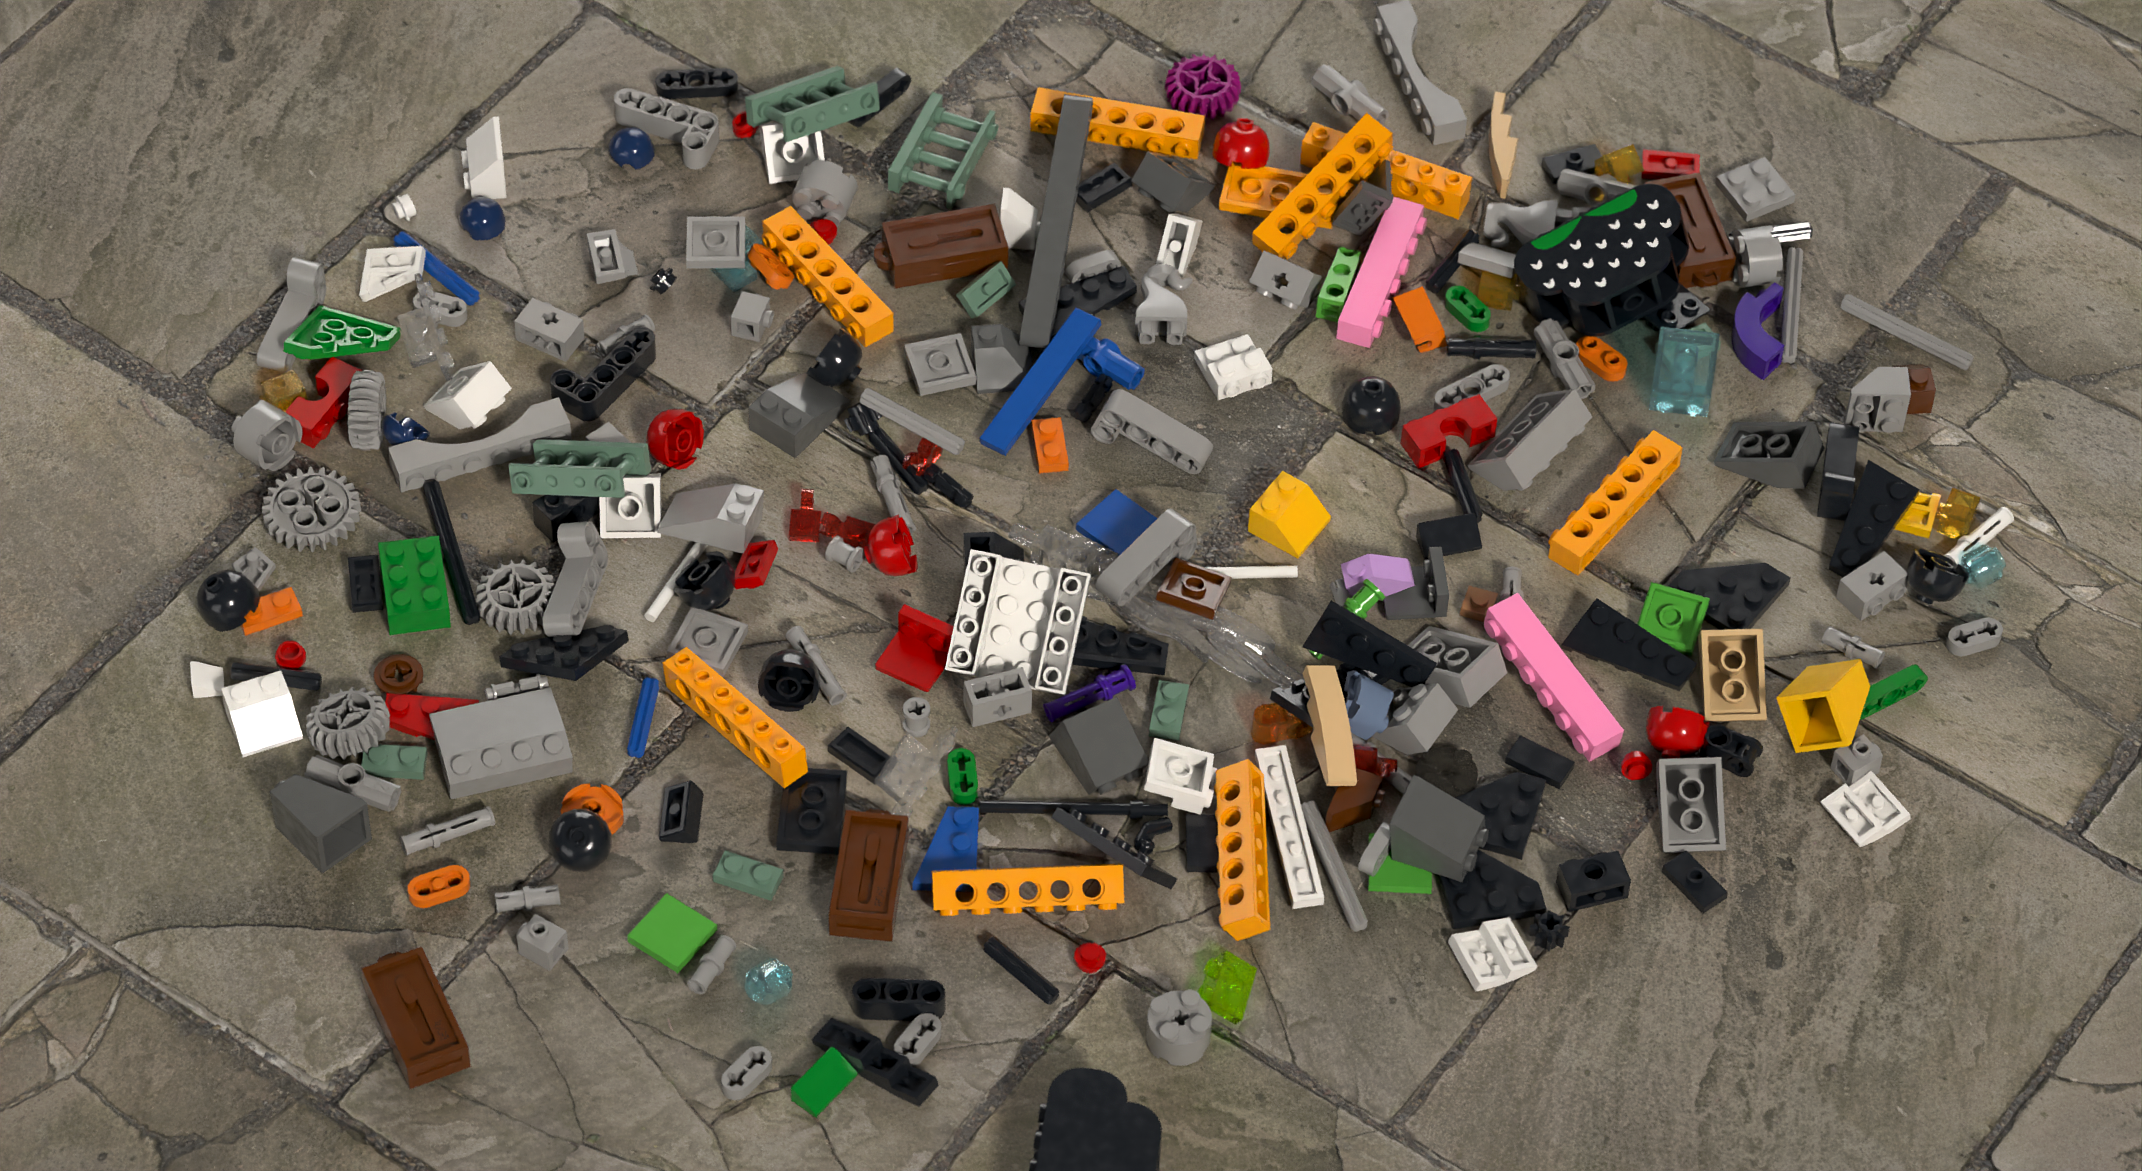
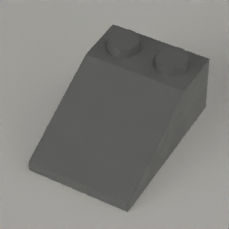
M804 372L768 388L748 407L749 430L796 458L851 405V400L831 387L815 381Z
M1734 422L1714 460V464L1719 468L1776 488H1805L1825 448L1814 422Z

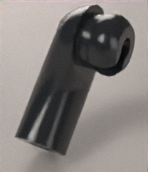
M1163 817L1145 822L1134 839L1135 850H1139L1146 855L1151 854L1153 848H1155V844L1152 841L1156 835L1171 832L1172 821L1170 818Z

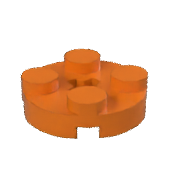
M590 783L582 784L571 789L564 796L561 815L572 809H590L592 811L598 809V814L607 822L612 835L623 825L622 799L614 789L607 785L600 784V788L596 786L590 787Z

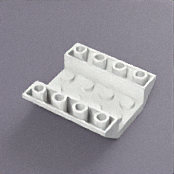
M971 549L945 670L980 678L1023 667L1032 690L1065 695L1091 574L1065 568L1057 569Z

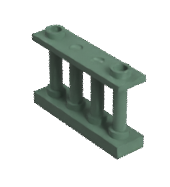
M839 66L745 97L747 124L756 127L774 120L782 124L785 142L802 138L880 110L878 84L873 82L856 89L845 85L844 68Z
M932 92L888 170V190L899 193L904 183L914 182L947 193L946 208L952 210L957 199L961 200L963 198L966 183L989 141H993L996 138L998 124H995V111L990 110L983 123L947 112L943 107V95ZM944 122L976 132L977 135L973 142H969L937 132L935 127L937 124ZM934 142L966 152V155L962 162L924 151L926 143ZM921 161L956 173L951 182L914 171L913 166Z
M537 439L533 443L535 456L533 464L510 463L508 465L513 494L624 498L623 477L625 475L647 476L651 472L648 443Z

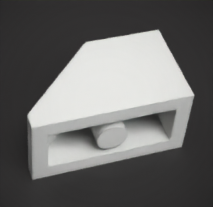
M1003 188L1001 224L1008 248L1035 250L1041 222L1037 221L1038 209L1010 188Z
M1177 213L1168 214L1156 265H1171L1179 271L1180 278H1183L1196 249L1203 220Z

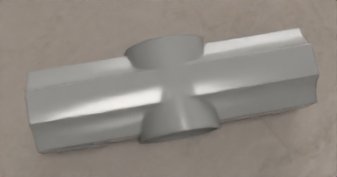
M1325 64L1320 66L1313 75L1311 84L1331 99L1334 108L1339 114L1346 116L1350 113L1357 120H1360L1368 113L1382 125L1388 119L1389 111L1369 97L1366 87L1360 81L1353 80L1350 82L1332 67Z
M1570 169L1561 171L1557 183V190H1559L1560 194L1586 200L1592 207L1598 206L1614 198L1617 194L1624 193L1635 187V185L1619 182L1609 174L1595 176Z
M1551 318L1542 321L1540 325L1535 327L1534 335L1551 362V373L1561 379L1567 390L1575 389L1581 399L1587 398L1595 390V383L1578 356V346L1568 340L1558 321H1553Z
M319 755L311 757L304 777L359 797L367 802L368 805L386 812L395 809L401 794V786L365 773V769L359 764L348 763L343 765Z

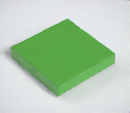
M1651 582L1637 625L1680 653L1692 656L1710 598Z
M1369 833L1368 844L1375 833ZM1390 851L1374 877L1368 875V891L1431 894L1432 872L1392 860Z
M666 893L627 935V940L641 951L676 973H679L715 934L717 924Z

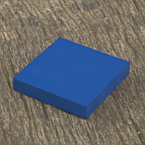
M1115 489L1076 523V531L1116 559L1157 518Z

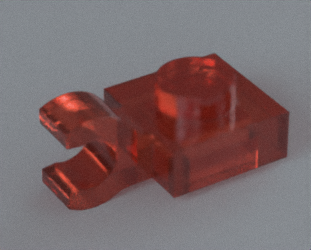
M922 438L918 444L917 452H910L905 455L902 468L907 469L909 465H917L916 475L920 476L925 472L927 466L929 467L931 464H934L942 455L943 448Z
M802 489L800 510L791 509L789 541L819 542L822 516L821 511L813 510L814 489Z
M825 512L821 520L823 526L820 533L828 537L840 536L843 538V542L855 548L858 546L864 548L868 546V536L875 524L847 516L845 522H842L836 515Z
M1353 744L1355 766L1357 769L1387 777L1390 776V772H1397V759L1377 757L1378 748Z

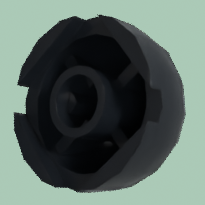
M840 328L838 335L835 334L815 359L818 361L813 368L810 366L806 374L822 385L830 387L840 386L847 380L852 383L862 371V368L858 366L862 359V349L858 341L846 330Z
M1376 376L1362 377L1354 381L1346 389L1341 406L1342 418L1350 429L1359 434L1365 435V431L1375 432V435L1384 434L1392 430L1398 423L1401 410L1399 394L1392 384L1383 378Z
M1915 549L1907 566V580L1911 588L1917 592L1916 597L1927 604H1933L1934 601H1950L1959 595L1969 579V572L1960 564L1955 569L1948 563L1950 559L1946 556L1926 549H1920L1919 552Z
M715 551L705 554L708 559L701 563L697 559L692 561L681 571L675 580L678 588H674V591L685 604L692 608L701 610L720 609L730 601V596L736 584L734 569L723 553Z
M229 569L222 570L204 580L196 596L197 607L201 617L210 627H214L216 631L220 632L230 631L247 621L244 616L250 610L253 613L256 611L260 601V594L256 586L243 573Z
M785 649L772 654L763 663L758 677V690L760 696H764L772 708L784 712L800 711L804 709V705L809 704L811 701L813 703L819 693L820 679L818 667L805 653L794 649Z
M572 809L563 813L554 821L549 832V848L553 857L562 867L574 872H587L599 866L607 859L612 847V834L607 822L598 813L588 809Z

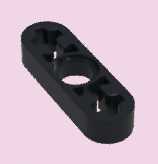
M729 68L664 71L656 77V92L661 98L665 99L726 97L735 94L738 90L737 73ZM695 80H700L704 82V84L700 87H693L690 85V83Z
M900 68L890 71L876 82L878 84L880 110L848 122L855 127L863 126L906 92L911 83V76Z

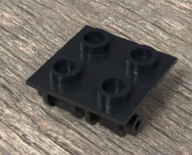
M1680 283L1679 291L1671 302L1642 318L1646 321L1647 325L1652 326L1654 331L1660 330L1659 333L1664 339L1679 334V330L1710 312V309Z

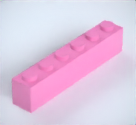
M1393 197L1391 206L1385 210L1338 319L1336 339L1370 348L1374 337H1380L1383 328L1382 318L1383 316H1389L1392 307L1390 299L1392 296L1396 297L1400 289V275L1405 276L1410 263L1408 256L1409 254L1414 255L1418 245V238L1416 237L1418 234L1422 235L1424 233L1427 218L1423 217L1424 205Z
M1519 593L1489 607L1484 621V628L1491 638H1495L1501 646L1505 658L1514 663L1519 670L1522 680L1526 684H1530L1537 693V698L1541 705L1550 710L1558 727L1561 730H1565L1570 736L1577 752L1583 753L1590 762L1618 747L1624 733L1623 728Z

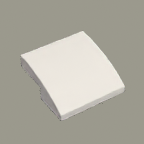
M1872 771L1849 787L1845 783L1821 801L1823 807L1859 847L1882 838L1911 819L1910 813Z
M1510 917L1482 922L1479 930L1452 934L1448 941L1475 992L1516 980L1535 971L1537 968L1534 959Z

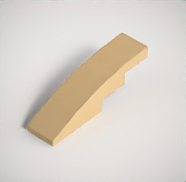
M1495 91L1489 128V157L1492 176L1499 197L1506 199L1516 158L1518 138L1509 137L1512 116L1503 114L1506 93Z
M1306 665L1303 676L1310 694L1307 708L1314 726L1311 740L1326 786H1355L1357 776L1354 748L1345 700L1335 666Z

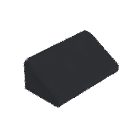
M1474 513L1421 522L1417 525L1416 539L1424 560L1428 559L1429 547H1442L1443 556L1482 549L1478 523Z
M692 780L665 788L659 834L661 842H698L703 791Z

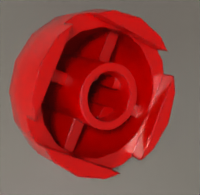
M1238 118L1236 122L1224 125L1216 134L1212 156L1217 162L1232 167V162L1241 163L1242 169H1257L1267 165L1270 154L1269 139L1266 132L1258 125H1255L1253 120Z
M668 409L660 412L654 417L647 430L646 443H648L649 453L657 462L677 470L686 469L697 458L692 457L696 448H702L704 439L702 421L699 417H695L693 412L683 409Z
M895 515L875 524L868 536V546L864 547L868 563H874L881 573L893 577L917 572V555L910 556L911 545H914L905 520L902 517L899 518V515Z
M1663 706L1652 707L1649 710L1646 721L1647 738L1654 749L1662 752L1661 756L1663 758L1677 759L1696 753L1704 744L1705 734L1710 722L1704 723L1705 717L1701 714L1679 707H1673L1672 712H1662Z

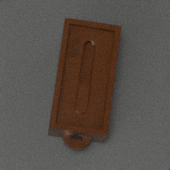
M1700 172L1645 182V184H1658L1667 188L1680 205L1689 241L1688 255L1676 267L1680 283L1685 288L1697 286L1704 288L1718 285L1719 282L1732 280L1736 256Z
M989 204L883 222L882 242L874 249V261L880 269L890 271L893 285L896 289L981 274L997 261H1002L1006 269H1008V243L996 205Z
M872 808L866 812L846 810L829 909V935L893 941L909 839V816L892 815L887 810H872Z
M422 947L405 953L394 951L395 953H389L383 957L380 956L377 963L361 968L364 990L409 1089L471 1067L468 1044Z

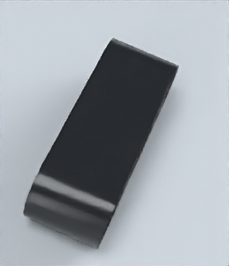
M863 978L856 981L853 985L852 1008L854 1014L864 1020L913 1021L918 1015L924 1013H931L940 1019L945 1013V987L936 980Z

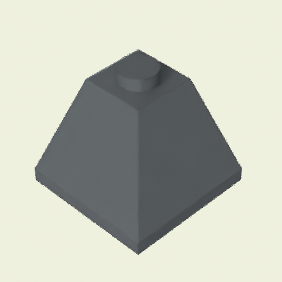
M1001 324L971 326V352L974 371L977 377V394L1015 391L1033 366L1031 348L1020 346V335Z

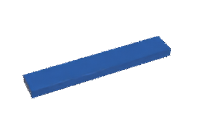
M1078 308L1074 309L979 439L982 445L1006 456L1100 328L1101 320Z

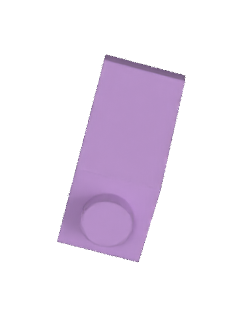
M1366 554L1341 564L1345 587L1352 597L1364 586L1363 581L1365 579L1371 581L1385 597L1415 586L1410 562L1406 558Z

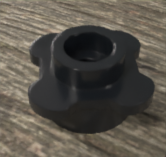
M670 267L666 270L663 268L659 269L650 280L653 283L650 289L658 291L661 295L668 290L677 279L672 274L673 269Z

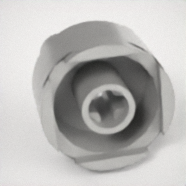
M815 160L809 166L808 164L804 165L792 193V201L798 208L797 213L805 220H811L813 217L828 219L834 222L836 226H839L846 217L857 191L858 184L856 179L851 174L848 178L842 173L844 168L829 161Z
M1772 226L1735 230L1732 236L1727 237L1736 256L1732 283L1738 282L1744 288L1773 284L1780 281L1781 277H1776L1777 271L1783 268L1782 249L1779 238L1772 237L1770 231H1775Z
M259 400L243 416L237 417L232 424V431L234 432L233 444L236 452L265 470L277 471L288 464L296 451L292 450L296 441L300 443L302 438L300 422L264 400Z
M1192 989L1170 991L1155 997L1151 1001L1147 1015L1146 1042L1150 1052L1159 1059L1161 1057L1167 1060L1168 1064L1174 1066L1189 1065L1198 1061L1209 1047L1212 1014L1208 1004L1200 997L1197 991Z

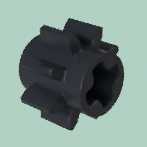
M860 402L847 409L850 416L844 419V422L849 432L857 430L859 436H863L880 427L877 420L883 417V415L862 405Z
M1548 910V912L1541 916L1535 914L1534 923L1529 928V935L1536 936L1535 947L1540 946L1550 952L1551 949L1557 946L1561 948L1564 946V940L1569 935L1570 927L1563 925V915L1559 916L1551 912V910Z

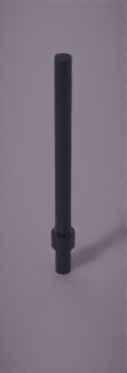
M980 800V813L1054 814L1057 807L1068 812L1072 807L1085 815L1130 816V819H1143V816H1168V804L1143 803V800H1130V803Z

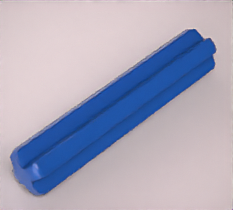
M646 677L642 681L627 746V754L630 757L641 758L645 752L659 691V681L656 678Z

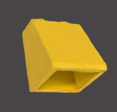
M1861 659L1808 666L1776 697L1796 753L1846 747L1852 744L1870 689Z

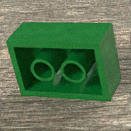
M439 536L378 542L389 634L397 635L450 628V609Z

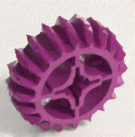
M1192 53L1190 59L1182 56L1180 63L1174 62L1172 69L1168 70L1164 89L1166 90L1167 102H1171L1172 109L1204 115L1213 121L1216 115L1224 117L1226 111L1232 112L1234 105H1237L1241 84L1239 73L1235 71L1233 64L1227 65L1226 58L1217 60L1216 54L1212 57H1206L1205 53H1203L1201 57H1197Z

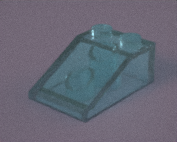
M1660 327L1651 380L1649 410L1690 416H1708L1720 333Z

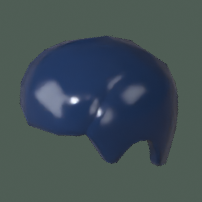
M640 128L620 129L609 142V155L620 167H623L624 164H629L636 170L648 165L655 156L651 138Z
M487 197L472 199L460 211L459 219L464 231L467 230L474 240L492 239L499 236L505 229L506 220L504 212L499 203Z
M396 412L385 416L382 421L381 428L383 434L392 446L415 439L425 441L430 435L427 429L412 418L405 417L397 421L395 419Z

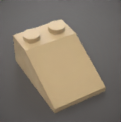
M1763 629L1701 630L1698 635L1704 721H1766Z

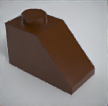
M1922 364L1893 365L1892 367H1908L1911 397L1907 414L1931 413L1936 394L1931 368Z
M1356 768V785L1338 786L1326 812L1325 824L1329 832L1371 818L1375 807L1381 808L1386 791L1381 790L1382 776Z

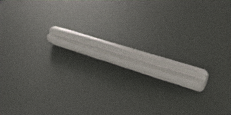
M1794 247L1789 248L1787 254L1781 343L1785 345L1782 362L1790 364L1796 361L1803 265V250Z
M1847 294L1841 302L1840 308L1958 368L1967 370L1973 362L1972 354L1851 294Z
M1314 801L1304 802L1301 804L1306 827L1350 928L1354 932L1367 928L1368 920L1319 808Z

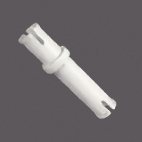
M2006 507L1999 508L1996 513L1973 532L1962 536L1957 541V545L1943 556L1950 559L1948 563L1955 569L1958 564L1961 565L1967 559L1976 557L1980 552V548L2014 521L2012 512ZM1992 526L1993 528L1984 535L1983 533ZM1973 543L1972 546H1970L1967 550L1963 551L1968 545Z

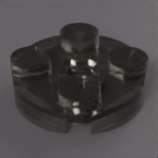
M1452 747L1430 748L1427 752H1423V756L1417 763L1415 776L1424 779L1456 798L1475 790L1478 770L1469 751ZM1449 772L1453 775L1450 776V780H1445L1440 773Z

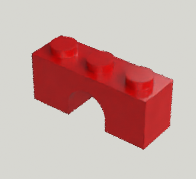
M331 357L315 376L317 393L324 398L317 401H309L298 396L285 412L301 424V443L314 449L321 440L327 438L333 425L345 416L348 409L352 377L356 371L362 370L335 357Z
M1480 394L1464 398L1456 404L1444 409H1437L1432 414L1420 419H1413L1403 425L1401 446L1419 469L1443 459L1446 447L1445 436H1458L1467 443L1469 448L1494 438L1497 417Z

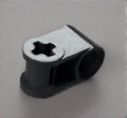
M1719 724L1708 727L1704 744L1700 749L1702 758L1721 757L1722 768L1740 777L1751 776L1754 771L1753 764L1755 759L1760 757L1763 752V746L1757 739L1745 736Z

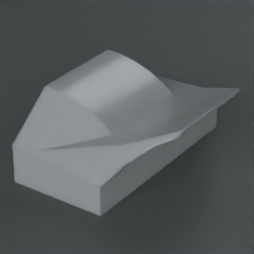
M615 229L587 233L590 261L596 284L638 275L633 251L619 241Z

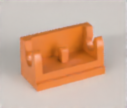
M1423 286L1393 297L1394 304L1412 337L1414 345L1421 344L1417 347L1420 353L1447 346L1444 328Z

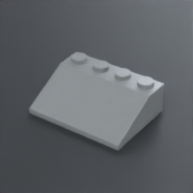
M551 687L429 714L450 800L573 772L571 749Z

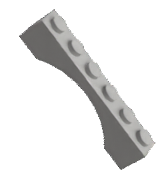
M1404 0L1377 6L1376 19H1373L1374 32L1376 35H1380L1384 53L1390 56L1395 75H1399L1401 78L1403 92L1405 95H1409L1411 99L1413 113L1418 115L1421 120L1423 134L1429 136L1432 145L1464 139L1467 118L1458 99L1434 86L1423 75L1416 64L1412 46L1416 40L1418 18L1410 1Z
M558 397L531 405L511 426L482 440L461 444H439L415 439L388 447L390 467L401 492L414 490L422 487L426 481H446L465 473L476 472L479 469L492 465L503 464L509 460L533 455V443L537 439L572 440L571 425Z

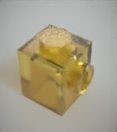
M1634 144L1605 154L1594 161L1596 176L1609 174L1617 181L1627 184L1632 182L1630 177L1644 171Z
M1483 270L1478 298L1488 308L1511 311L1513 300L1519 301L1521 289L1519 283H1517V275L1515 274L1513 278Z
M294 369L261 382L262 395L259 396V400L271 403L284 412L298 396L307 400L306 389Z
M1952 488L1946 503L1940 502L1935 515V519L1940 520L1937 532L1956 539L1968 535L1976 518L1981 497Z

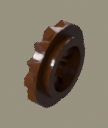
M391 655L384 658L376 666L374 671L375 685L379 687L381 693L407 695L410 691L417 692L419 684L423 683V668L418 660L409 655ZM395 670H398L403 677L402 682L397 681L395 678Z

